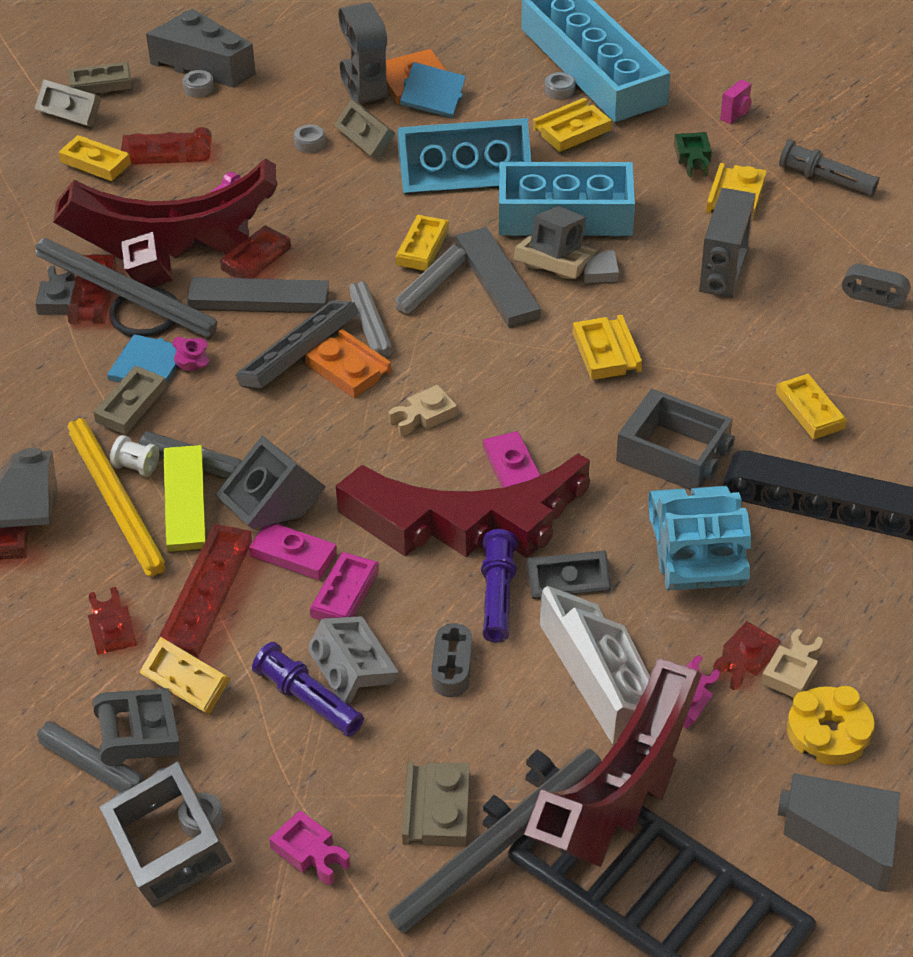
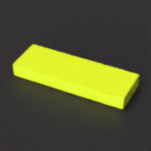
M202 445L164 448L167 551L207 549Z

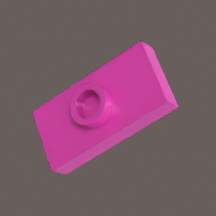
M518 431L483 439V450L501 488L540 476Z
M275 523L263 526L249 546V553L251 557L320 580L336 556L337 546L334 543Z
M342 552L310 607L311 617L318 620L354 617L379 573V562Z

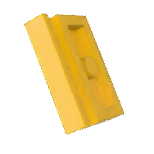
M582 98L534 118L533 130H539L542 138L557 151L562 152L611 131L612 120L594 105L589 106L586 98Z
M720 163L707 200L706 212L711 213L712 209L714 210L721 188L756 193L753 211L754 219L765 184L767 170L734 165L732 169L726 168L725 163Z
M617 315V319L609 321L607 317L573 322L572 333L591 380L626 375V370L635 369L636 373L642 372V359L623 315Z

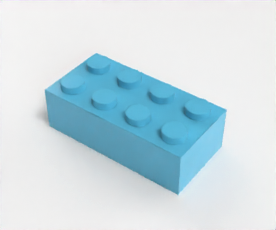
M500 162L499 235H532L535 215L556 206H561L586 217L583 236H633L635 213L633 162Z

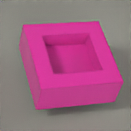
M741 79L723 93L720 120L731 124L749 111L752 103L750 98L752 84Z

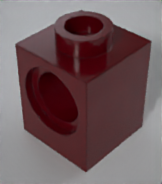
M154 232L121 242L124 268L132 279L148 287H155L173 281L169 252Z

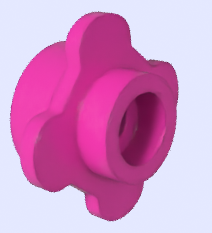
M176 337L173 340L172 345L176 349L174 362L181 369L195 371L208 365L209 358L205 352L208 344L204 339Z

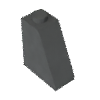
M793 773L790 790L781 789L777 815L786 817L783 834L874 889L887 891L893 868L900 792Z

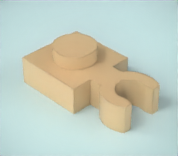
M435 385L408 397L407 407L398 406L392 408L388 412V419L390 425L399 422L398 434L406 436L411 434L417 425L421 424L425 430H428L457 417V405L439 385Z
M799 628L791 635L789 649L779 645L763 672L761 684L793 698L797 693L806 690L816 673L818 664L816 659L821 653L823 642L821 637H817L812 645L802 644L800 641L803 630Z

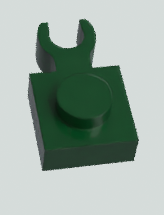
M707 132L675 134L674 147L679 164L687 163V175L693 177V170L701 169L704 172V176H708L712 150Z

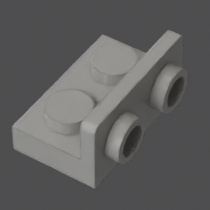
M362 616L321 619L310 641L308 650L337 697L350 704L359 687L392 685L399 672Z

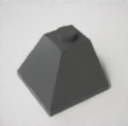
M262 435L215 495L249 527L255 529L303 517L307 510L316 503L326 486Z
M27 448L19 453H14L1 467L0 528L50 524L58 494L52 451Z

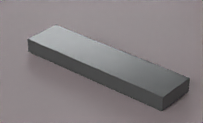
M487 227L455 235L456 246L459 249L463 248L466 252L464 255L465 260L508 327L540 318V307Z
M192 277L187 303L188 306L194 309L317 312L328 302L329 281Z
M335 300L328 302L239 370L235 375L239 385L263 388L356 316L359 312L355 302Z

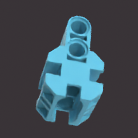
M727 486L692 488L690 496L687 495L685 489L649 491V517L657 540L659 569L661 574H665V587L667 591L747 585L750 580V565L746 558V549H751V532L748 512L746 508H741L739 492L730 493Z

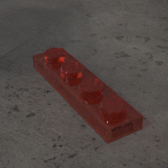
M219 524L213 525L159 638H164L198 659L252 543L251 531Z

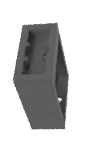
M721 188L704 238L699 292L733 298L750 245L756 193Z
M651 388L618 433L616 461L690 490L692 488H700L706 479L711 481L714 478L719 460L722 456L727 457L733 448L735 436L731 435L733 419ZM659 425L709 445L700 458L695 460L651 443L648 439Z
M178 762L156 771L150 778L129 790L116 794L112 800L99 806L138 889L153 908L232 862L194 786ZM182 795L201 834L150 864L143 866L125 827Z

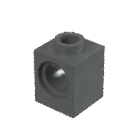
M556 206L535 215L530 247L556 259L580 249L586 217L561 206Z

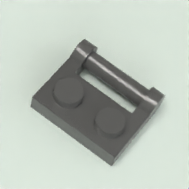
M169 688L100 693L93 699L94 715L99 718L102 744L99 748L100 757L105 765L118 766L126 759L157 758L179 755V738ZM118 713H128L132 737H119L116 720Z

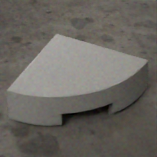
M614 250L597 254L586 264L584 284L618 282L619 271Z

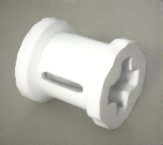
M121 435L116 439L110 453L111 466L118 469L124 466L139 471V475L146 478L152 475L159 461L158 446L154 444L144 446L131 442V439L125 435Z

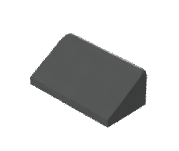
M606 550L528 558L526 561L532 598L542 597V590L547 586L569 594L611 590Z

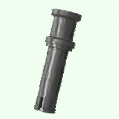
M791 139L786 143L779 160V166L782 168L788 166L802 171L804 176L808 178L817 175L839 185L867 194L870 197L874 195L880 177L872 176L825 158L818 149L811 151L798 146L796 141ZM834 171L839 172V173H842V174L847 175V176H849V177L855 178V179H857V181H856V180H853V179H850V178H848V177L842 176V175H840V174H837V173H835Z

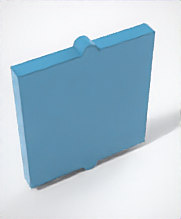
M413 62L408 79H404L403 85L405 88L400 104L453 118L457 103L462 100L461 91L466 76Z
M134 334L107 373L108 380L121 382L136 365L165 377L167 385L178 368V365L174 362L176 349L172 343L164 341L163 338L153 339Z

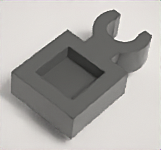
M50 266L48 269L49 281H41L35 303L37 314L72 315L77 294L75 274L67 271L64 274L58 275L55 266Z

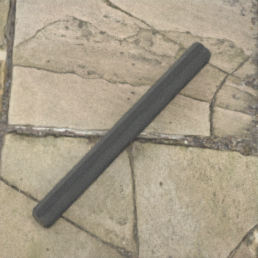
M42 238L35 246L37 257L206 338L211 337L217 329V320L48 238Z
M590 748L582 751L390 909L388 917L391 923L401 933L407 932L524 835L541 789L558 792L571 788L585 779L602 762L600 757Z

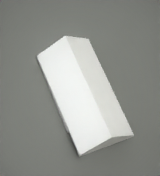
M547 586L542 590L540 626L612 745H614L632 717L645 691L650 675L624 625L605 619L598 604Z

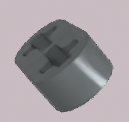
M855 264L849 267L842 281V289L849 297L891 308L902 306L911 289L910 282L904 275L863 264ZM857 279L862 280L861 284L857 283ZM891 287L896 289V293L891 292Z
M452 623L442 626L437 631L435 637L432 685L438 694L446 697H456L463 694L469 685L472 660V633L462 624ZM451 641H459L456 652H449ZM448 668H455L453 679H445Z

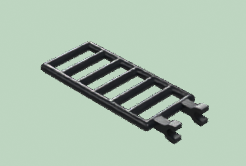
M537 749L526 761V765L531 770L526 774L525 780L539 788L560 769L554 765L548 756ZM493 795L483 806V811L488 814L483 820V826L489 829L511 811V808L496 795ZM643 805L637 819V823L642 825L643 828L587 891L566 877L580 861L579 859L562 853L550 866L531 853V850L539 842L526 835H522L508 850V857L512 862L649 957H682L677 954L732 886L755 900V902L710 957H734L770 911L794 926L770 957H794L816 929V921L812 916ZM660 837L680 852L626 915L622 916L602 901L654 841ZM696 861L717 876L661 943L641 929L640 926Z

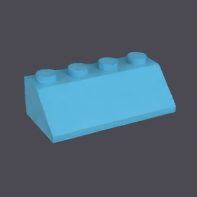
M528 118L398 127L397 131L403 193L499 186L500 162H531Z

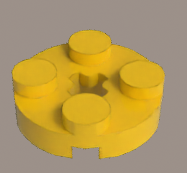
M840 686L838 688L817 687L797 693L793 699L787 721V733L793 746L802 754L805 750L809 754L815 755L816 762L825 765H843L857 760L863 755V750L870 745L874 731V718L871 710L860 699L858 691L850 686ZM830 720L838 723L837 730L832 731L828 725H821L820 723Z

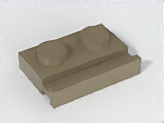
M407 762L402 828L403 845H409V841H422V845L467 846L470 763L427 762L426 766H414V762Z

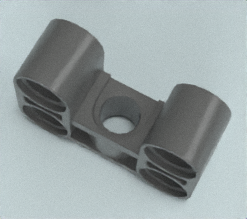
M371 2L339 8L340 28L351 48V58L340 60L339 65L342 82L351 99L359 104L387 99V33L382 19Z

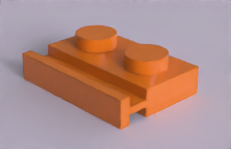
M343 329L338 331L339 335L337 337H329L305 354V364L353 398H356L379 382L380 376L383 374L389 375L392 373V366L389 360Z

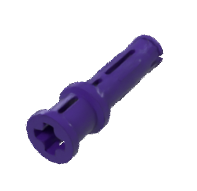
M494 529L487 532L482 541L483 548L486 550V558L482 561L481 565L482 575L486 579L485 615L482 635L487 641L494 643L503 642V638L508 639L510 583L517 572L516 563L513 561V552L518 546L517 536L513 532L504 529Z
M270 642L256 654L252 663V671L258 676L265 675L277 684V690L280 693L288 696L295 695L317 714L341 730L347 737H351L360 729L364 721L363 714L357 712L332 691L309 675L307 666L301 661L294 662L282 653V647L279 644Z

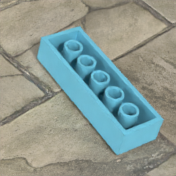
M522 0L521 29L565 73L573 76L575 83L614 122L625 120L668 104L670 72L594 0Z

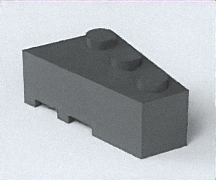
M194 9L185 11L174 19L146 33L151 65L159 67L161 63L174 66L175 71L184 73L186 70L207 71L213 76L215 83L235 87L256 75L253 44Z

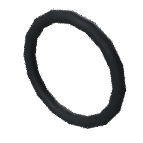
M150 287L177 300L175 295L165 289ZM119 296L109 308L110 322L115 329L126 335L152 336L164 332L175 324V322L168 319L163 324L150 329L138 330L128 328L119 323L116 318V310L127 299Z

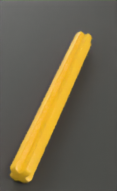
M83 418L70 421L67 426L69 435L145 574L149 577L162 574L166 569L164 565L165 560L87 421Z

